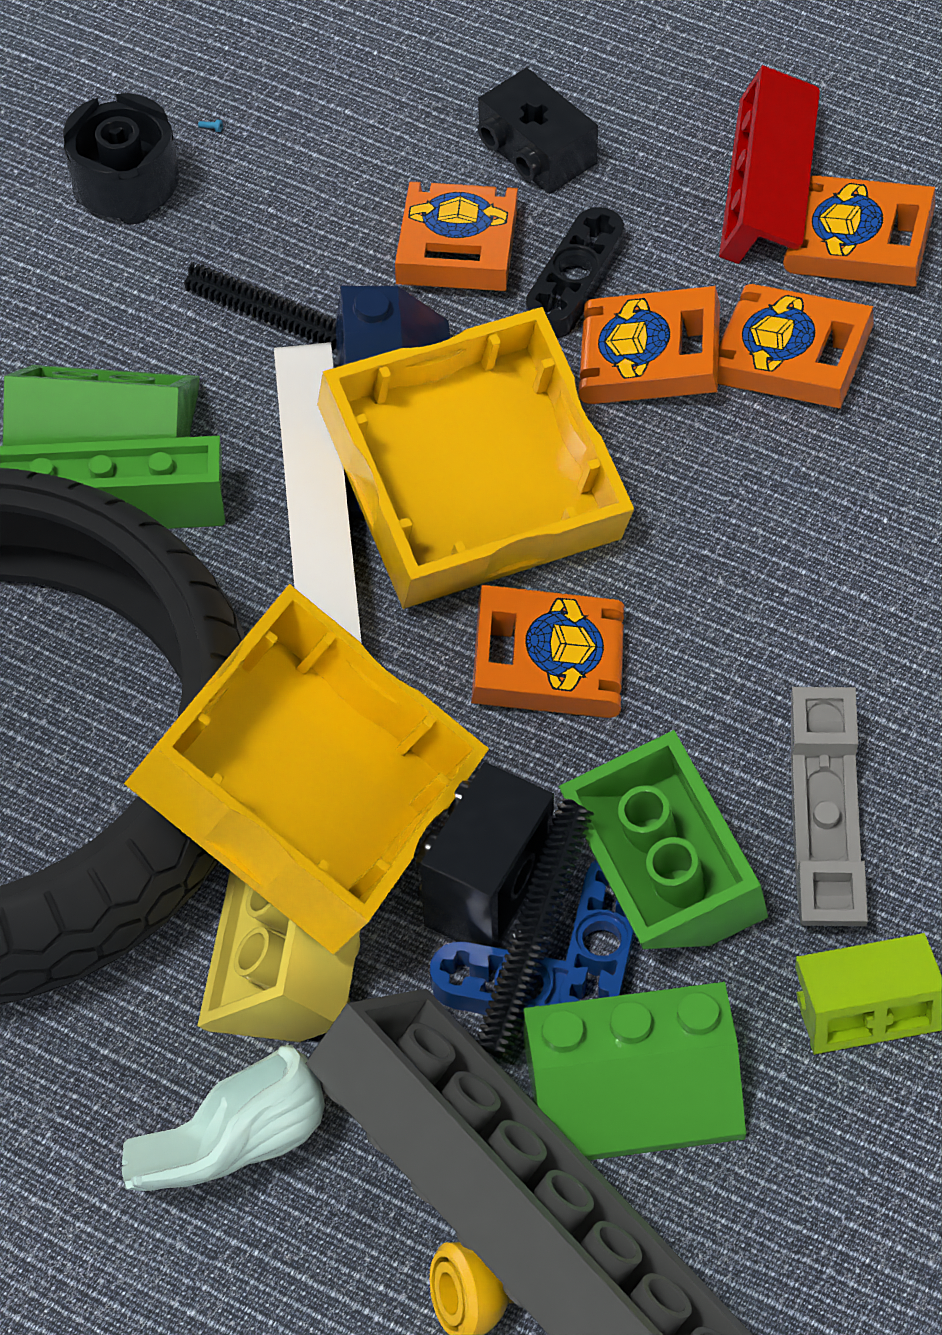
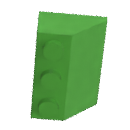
M43 365L28 366L4 376L3 446L190 437L200 376Z
M675 730L559 786L564 799L574 800L594 813V816L585 817L592 821L587 823V825L583 824L589 830H584L582 834L587 835L585 840L642 949L711 946L768 918L761 884Z
M725 982L524 1008V1047L533 1102L588 1160L745 1140L746 1127L738 1042Z

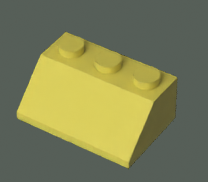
M230 871L197 1026L209 1032L301 1042L327 1033L345 1005L350 1002L349 991L355 958L360 948V930L333 955Z

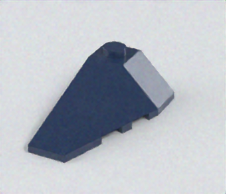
M340 286L336 319L338 367L400 348L424 347L450 339L449 320L398 286ZM346 475L349 518H364Z

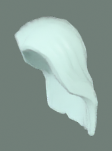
M293 1045L280 1046L277 1051L218 1082L189 1122L176 1129L127 1139L123 1143L122 1177L125 1189L152 1191L164 1188L188 1187L227 1176L248 1164L282 1156L302 1145L321 1124L325 1106L320 1080L305 1064L308 1060L307 1057L295 1049Z

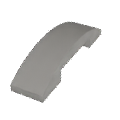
M792 687V819L796 888L801 926H867L868 923L865 861H861L856 752L859 744L856 687Z

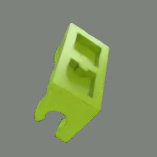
M925 933L796 957L795 968L803 990L796 992L814 1055L942 1031V975Z

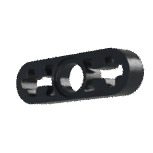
M602 207L590 208L580 213L527 295L526 311L543 307L556 338L564 337L574 329L584 313V304L593 298L623 249L624 223L618 213ZM598 236L594 243V250L589 248L590 237L595 238ZM569 266H581L586 268L590 274L582 279L574 280L566 278L560 272ZM557 295L560 296L561 310L553 309L551 311L556 303Z

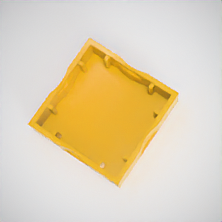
M543 307L465 329L456 336L436 344L424 347L400 348L323 371L317 406L403 609L622 539L634 511L633 504L602 436L593 427L581 406L575 386V377Z
M289 584L124 784L334 955L370 921L413 859L415 849L425 829L450 806L456 797L454 792L463 780L467 781L489 748L419 690L407 685L388 672L370 655L360 641Z

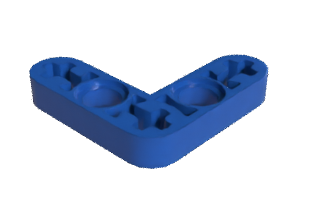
M596 860L590 864L586 872L566 961L546 957L544 960H536V963L541 964L542 967H534L533 970L539 972V975L531 976L541 983L543 989L535 999L523 1001L529 1005L520 1006L519 1009L524 1011V1008L579 1001L585 995L588 973L600 976L597 998L622 995L635 933L617 900L615 912L604 910L605 886H608V882ZM606 930L618 938L620 946L612 954L600 956L588 951L583 941L591 932ZM452 942L443 945L435 952L430 962V982L435 998L443 1005L453 1009L487 1015L485 1010L490 1008L488 1001H494L491 993H486V982H489V970H496L495 985H499L496 978L501 977L499 970H505L502 967V962H507L504 955L509 954L508 951L469 942ZM458 965L469 967L470 976L464 978L462 985L450 984L449 974H454ZM517 1014V1017L523 1019L524 1023V1014Z

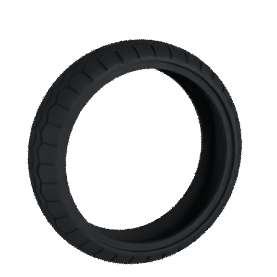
M0 468V581L35 583L63 589L104 605L134 624L166 656L182 683L179 717L245 638L237 615L214 576L186 544L147 513L126 503L124 500L105 491L70 479L33 471ZM137 796L111 825L92 841L66 858L34 874L0 885V1005L56 990L82 979L119 959L148 939L174 916L202 885L216 866L218 860L142 798Z

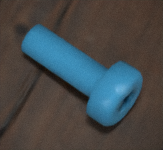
M219 119L215 122L199 121L198 127L215 129V132H221L223 122Z

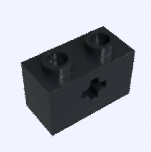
M526 67L478 97L479 124L477 129L482 142L488 149L499 152L515 166L518 173L524 179L532 180L547 194L550 195L597 164L598 125L529 68Z

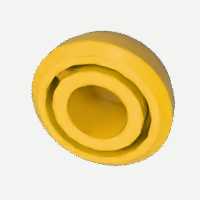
M446 1242L438 1248L431 1262L429 1279L433 1307L441 1326L449 1335H485L502 1319L508 1304L514 1302L505 1293L503 1283L473 1250L463 1247L460 1242Z

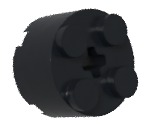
M115 94L117 101L100 105L98 98L92 99L79 106L68 117L63 128L64 150L74 198L79 204L98 215L119 218L122 222L130 225L142 223L149 218L151 211L162 206L172 196L179 181L174 137L167 114L158 103L137 94Z

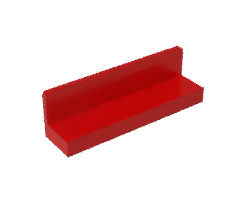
M764 65L761 66L743 93L738 108L719 251L720 258L737 264L741 262L758 237L794 250L800 248L804 239L820 89L813 84Z

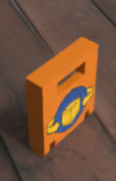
M816 175L810 176L803 244L798 250L788 247L783 260L784 268L793 274L916 287L935 210V187ZM897 211L898 231L913 232L910 246L889 244Z
M410 181L395 260L396 284L506 291L518 208V188L507 187L505 197L497 196V187L431 183L430 192H422L421 182ZM427 251L479 254L480 261L427 258Z
M756 284L746 285L719 344L718 384L841 409L874 326L873 306ZM831 330L833 334V348L844 349L838 366L818 363Z
M716 286L596 298L586 301L584 304L585 320L583 321L580 362L581 381L579 382V397L581 401L587 404H600L717 392L720 302ZM683 320L688 337L703 335L702 353L681 355Z
M482 585L478 602L471 703L603 718L616 717L621 711L620 692L622 689L624 634L622 622L624 619V604L615 599ZM515 623L512 665L489 662L490 635L512 637Z

